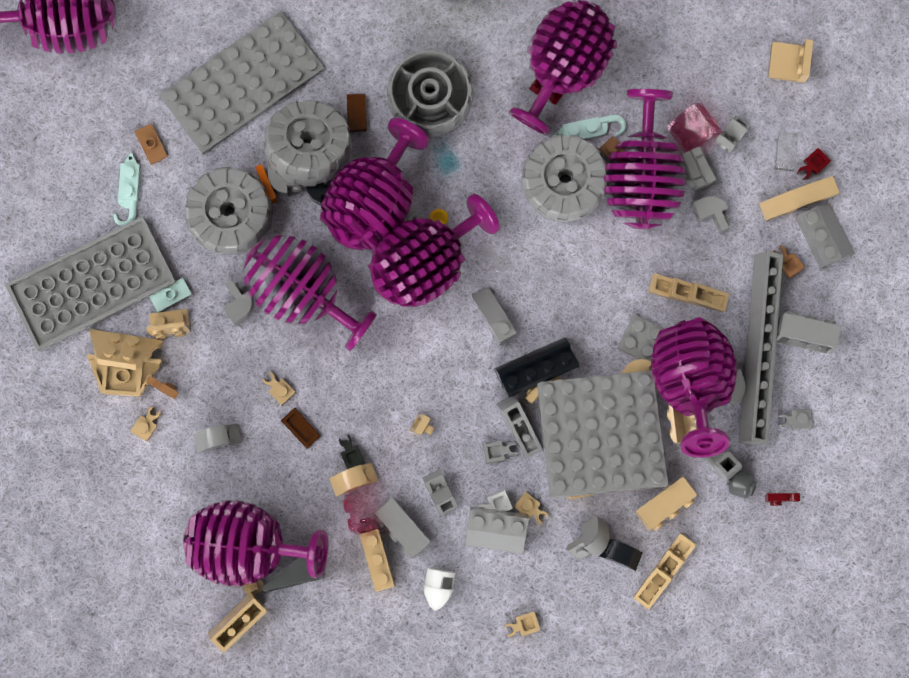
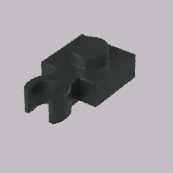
M347 435L349 439L347 444H343L339 438L340 445L345 449L340 454L347 469L366 463L359 446L352 447L350 435Z

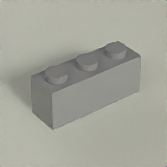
M393 498L375 512L377 516L375 521L382 528L384 526L387 527L390 531L388 536L394 543L396 541L400 542L403 546L400 549L407 558L410 555L413 558L416 557L431 543Z

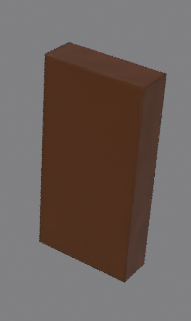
M347 94V121L350 132L367 131L365 94Z
M296 408L281 420L306 449L321 437Z

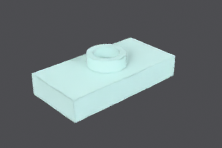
M181 278L175 284L149 297L159 313L192 296V293L185 280Z

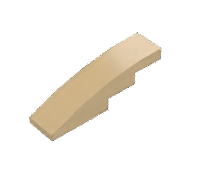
M834 176L763 201L759 205L765 220L769 221L840 194Z
M656 273L652 274L648 289L649 293L720 312H725L729 297L728 293L698 283H689L677 278L671 279Z
M680 532L633 598L649 610L697 544Z

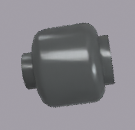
M739 471L727 481L726 485L729 486L730 494L746 499L749 496H753L757 482L753 475Z

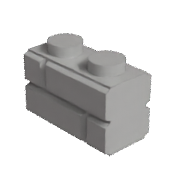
M700 146L681 155L684 162L677 163V165L685 167L686 183L689 189L693 188L694 192H697L715 184L717 178Z

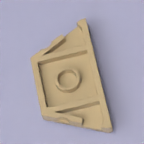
M90 329V338L92 339L96 360L100 365L137 370L144 361L152 357V352L157 348L161 349L163 346V340Z
M87 354L100 392L106 395L141 397L149 385L146 383L149 376L154 377L162 364V359L149 358L137 370L100 365L97 363L95 354Z

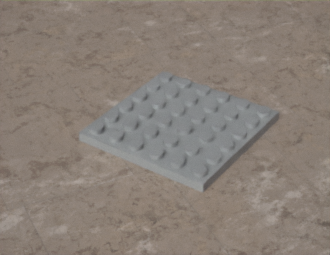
M652 371L537 383L550 499L668 486Z

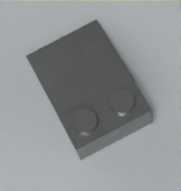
M297 558L262 588L264 592H271L324 579V574L320 578L311 577L307 570V559Z

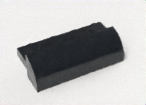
M564 337L494 368L510 398L537 386V383L549 381L580 366L570 347V343Z

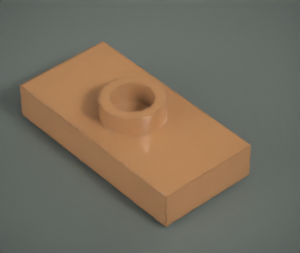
M152 124L134 131L151 165L168 157Z

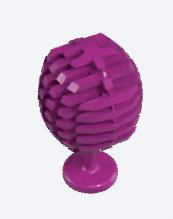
M19 0L17 10L0 11V23L19 22L26 36L27 30L29 31L32 47L39 49L41 43L45 52H52L54 47L55 52L63 54L65 49L69 54L75 53L76 46L79 52H84L87 48V42L90 49L96 48L98 31L101 45L104 44L108 37V21L111 23L113 30L116 18L114 0H25L24 3L23 0Z
M583 0L568 1L562 3L561 6L547 11L549 14L544 16L531 39L532 45L527 47V53L531 55L529 68L535 72V77L543 87L529 112L512 107L508 113L519 122L541 134L548 135L550 132V127L538 119L551 94L553 92L559 94L577 93L583 91L582 89L586 87H592L597 84L595 80L602 76V72L609 64L608 61L614 55L612 49H617V41L612 38L616 26L608 21L610 19L607 14L595 3Z
M628 89V98L643 101L642 131L627 137L639 138L641 141H622L616 145L615 149L636 150L638 152H613L608 159L636 163L606 164L605 170L618 173H635L636 175H604V181L615 184L636 185V187L608 186L604 190L606 194L636 196V199L608 198L606 201L611 206L635 207V211L611 210L615 217L636 218L637 223L624 222L623 224L634 229L648 230L662 225L648 223L649 219L667 220L671 219L675 214L652 212V208L676 209L681 205V202L654 200V197L679 198L684 197L685 193L683 190L655 188V186H686V179L656 175H684L686 170L685 167L660 165L663 163H683L684 161L681 155L656 153V151H678L679 149L675 143L654 142V139L667 138L657 132H653L655 101L671 100L673 92L660 89Z
M401 118L390 119L388 130L398 141L388 158L362 157L354 159L351 163L346 164L330 183L321 205L320 220L328 226L333 238L339 244L350 249L364 251L363 249L365 248L366 250H372L376 248L383 237L391 235L390 231L404 223L409 213V207L413 202V187L406 181L401 173L402 171L396 165L407 147L423 150L430 143L427 134L415 124Z
M475 193L468 196L466 204L471 216L454 229L449 228L439 220L433 221L426 218L409 220L390 231L391 235L383 237L376 248L372 249V254L374 255H372L371 263L367 265L370 269L371 281L377 293L390 303L402 307L426 305V303H430L440 297L461 276V263L466 259L461 253L460 246L462 245L459 238L477 225L489 234H495L500 230L498 218L489 204Z
M283 235L274 236L262 254L257 250L265 239L255 244L246 255L244 268L252 257L257 261L244 278L245 287L261 265L266 269L248 292L251 298L254 296L270 272L275 274V277L255 304L260 307L281 279L284 281V284L266 307L264 313L269 315L291 286L293 291L280 307L274 319L279 321L300 293L303 297L292 310L285 323L291 324L310 300L313 303L298 324H306L319 307L322 311L314 321L328 314L351 330L352 334L345 344V348L351 351L370 327L377 314L374 311H370L361 322H358L334 305L337 290L330 300H327L325 297L337 282L335 273L319 294L316 292L332 269L330 261L322 269L311 286L306 285L324 260L325 255L321 252L301 280L296 277L317 247L312 244L292 273H289L287 269L307 243L306 240L302 239L282 267L277 263L296 237L289 236L272 260L268 258V255Z
M701 317L689 321L683 320L672 327L660 330L653 346L651 362L654 383L661 397L681 414L688 417L695 415L697 429L690 431L682 438L681 450L684 454L696 458L712 457L724 452L729 447L730 442L727 433L721 429L709 427L707 413L714 408L729 404L737 377L736 357L731 344H729L726 336L716 326Z
M237 500L217 502L200 509L190 517L183 536L185 563L201 577L225 586L249 585L265 578L278 566L281 555L306 558L309 575L313 578H320L324 572L328 557V535L325 530L315 531L310 539L309 546L284 544L280 523L260 507L257 508L253 504Z

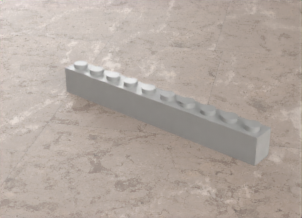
M770 251L754 255L744 374L746 389L742 398L739 443L750 445L768 444L783 265V254Z

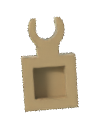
M269 372L272 380L270 382L265 381L264 378L262 380L266 385L272 387L268 392L281 405H284L296 392L283 379L277 382L274 374Z
M153 406L149 407L146 418L140 415L130 431L148 442L157 427L153 423L154 420L161 415V411H158L155 416L151 414Z
M527 492L522 495L514 506L521 514H528V519L532 515L535 516L536 521L540 524H543L539 520L540 514H544L546 517L549 516L547 512L538 509L541 503Z
M534 611L516 617L517 624L509 623L504 625V628L510 626L513 629V632L508 634L507 637L515 635L518 631H520L521 637L540 631Z

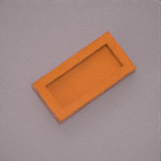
M262 164L255 166L261 183L267 189L266 194L272 204L278 202Z

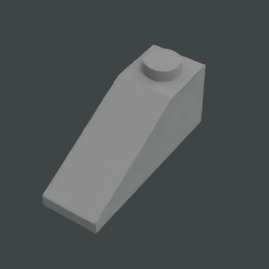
M489 287L472 296L499 346L516 337L515 329Z
M513 396L497 403L496 405L525 458L527 459L543 450L519 401Z

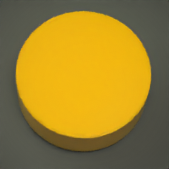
M435 209L430 213L429 219L433 221L439 220L446 225L448 223V214L443 209Z

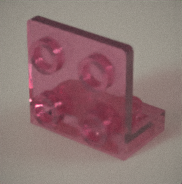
M702 103L692 104L666 125L684 153L703 145L710 138L717 137L722 133Z
M345 494L346 499L343 500L345 512L350 514V519H347L349 530L357 536L378 529L376 520H372L371 517L359 520L360 523L357 524L351 496Z

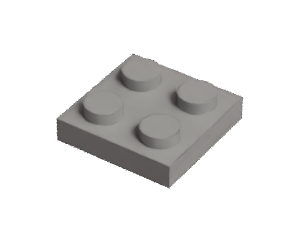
M633 314L617 349L637 359H645L652 362L653 346L659 331L665 328Z

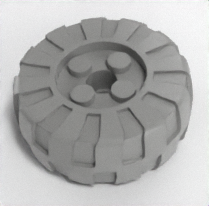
M426 49L423 52L409 54L405 57L404 61L396 65L388 82L387 100L394 118L407 120L422 129L430 138L443 136L444 133L454 131L468 116L473 101V87L466 68L458 62L457 58L448 53L444 54L434 49ZM432 90V91H434V92L430 94V93H427L426 91Z
M295 101L287 104L286 107L280 111L277 110L272 115L270 124L266 126L264 149L269 166L275 174L278 173L283 177V180L291 184L316 186V184H325L333 180L336 174L347 164L351 152V136L346 120L338 114L336 109L327 104H321L318 101Z
M563 134L552 136L551 139L540 142L525 161L522 172V186L525 196L535 211L544 218L547 217L560 223L582 220L594 212L606 196L604 188L609 185V182L604 181V175H609L608 170H605L607 163L600 150L593 143L590 144L585 141V138L576 135L563 136ZM564 177L570 179L568 183H563L560 180Z
M222 167L217 168L216 171L203 174L198 178L195 186H191L186 197L185 220L189 231L200 245L220 255H239L248 252L255 244L265 238L272 223L273 208L272 202L266 194L267 189L259 179L240 168ZM232 209L235 211L232 215L225 216L227 210Z

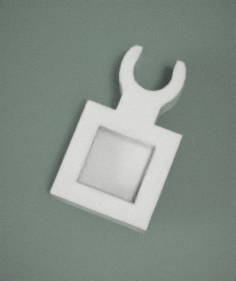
M506 490L488 496L489 503L477 505L478 508L484 507L485 509L499 511L513 509Z

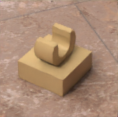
M418 414L409 431L417 435H422L423 432L431 435L435 428L428 425L429 417Z
M262 579L255 583L243 585L246 595L250 592L255 595L263 591L262 587L265 585Z

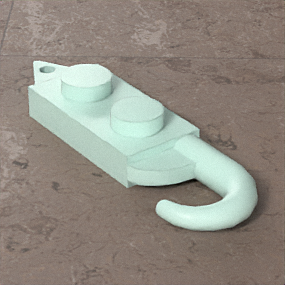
M619 115L596 117L563 124L562 128L553 136L561 134L563 136L576 135L585 138V140L601 137L606 134L608 123L613 122L621 124V130L616 133V136H620L625 132L627 124L625 119Z
M132 153L120 165L118 202L123 208L129 209V217L126 221H120L117 214H114V221L119 226H123L136 219L140 164H137Z

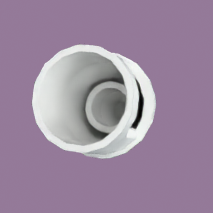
M427 568L425 583L423 584L424 594L428 604L434 611L442 608L450 599L452 592H454L455 572Z

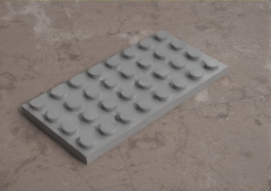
M280 11L159 96L200 152L205 154L325 69L282 11Z
M141 216L6 283L5 286L36 350L40 352L149 298V296L175 284L176 281L144 217Z

